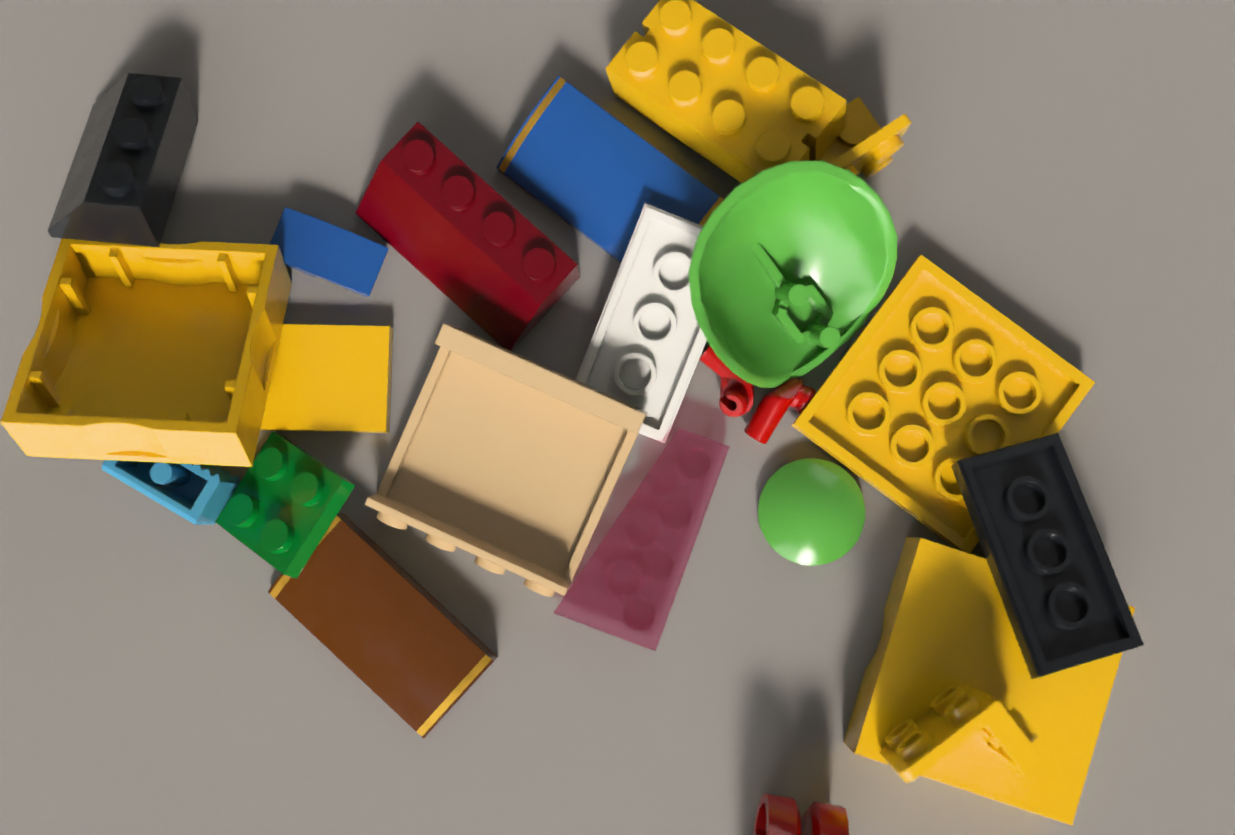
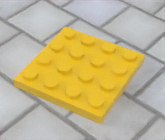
M920 254L791 426L955 549L970 554L979 542L951 465L961 459L1059 433L1095 382Z

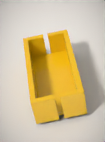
M659 0L642 22L645 33L644 37L635 31L605 68L615 97L741 183H744L763 170L789 161H819L845 127L846 99L694 0Z

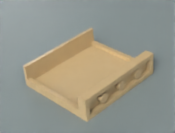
M443 323L435 341V344L439 345L440 348L378 491L376 494L367 497L364 505L377 510V519L389 526L406 530L407 526L410 525L427 533L425 540L437 548L455 552L458 547L476 555L474 562L490 572L503 575L505 570H508L526 578L523 584L538 594L553 597L556 592L565 596L648 412L455 325Z

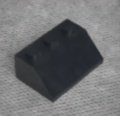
M128 73L93 104L48 228L51 237L151 247L160 246L198 124V118L182 78Z

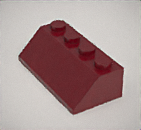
M418 121L380 161L355 212L360 219L497 343L510 351L514 350L580 278L578 264Z

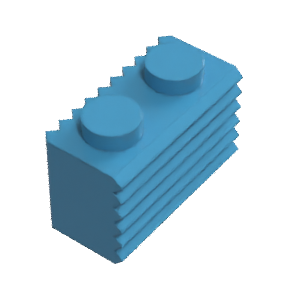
M104 460L101 469L195 525H214L240 483L239 476H231L230 471L221 470V466Z

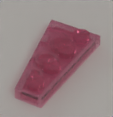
M679 428L553 613L656 651L730 446Z

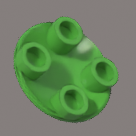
M806 458L784 465L768 479L759 498L758 525L765 539L778 554L794 563L817 566L841 558L858 541L864 527L865 503L859 486L847 471L827 460Z

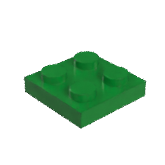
M272 431L256 456L253 466L249 467L215 523L280 573L297 579L354 489L355 484L288 438Z

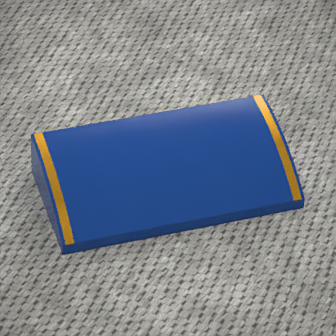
M560 76L555 79L534 107L497 165L498 171L620 263H622L645 203L704 226L712 212L724 200Z

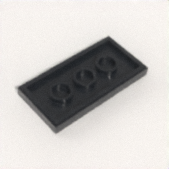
M1058 433L961 459L951 465L1031 679L1144 645Z

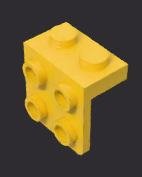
M968 683L962 688L959 685H953L942 691L930 704L933 710L916 723L909 719L896 726L885 737L888 745L880 751V755L906 783L919 777L975 733L979 735L993 754L1023 775H1026L1044 761L1031 744L1038 738V735L1025 717L1016 708L1009 711L999 699L984 693Z

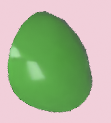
M789 161L763 170L737 186L712 212L698 235L688 271L691 304L696 320L707 342L718 358L744 381L761 388L780 386L793 378L803 376L822 363L862 327L871 312L884 297L893 279L897 261V233L891 214L880 196L864 180L851 171L825 161Z

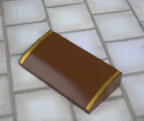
M344 513L337 514L298 578L295 579L281 573L268 591L274 599L423 739L498 658L496 654Z

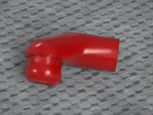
M709 346L699 360L720 376L719 406L721 411L725 415L735 418L746 414L754 403V385L747 383L734 374Z
M793 378L778 386L763 397L746 425L744 432L754 440L767 444L789 406L800 414L812 400L816 390L804 385V380L799 378Z

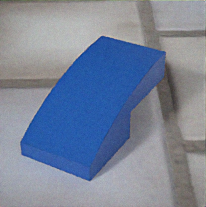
M287 207L284 208L269 243L271 245H279L286 266L309 276L319 277L364 297L370 296L389 250L388 247Z

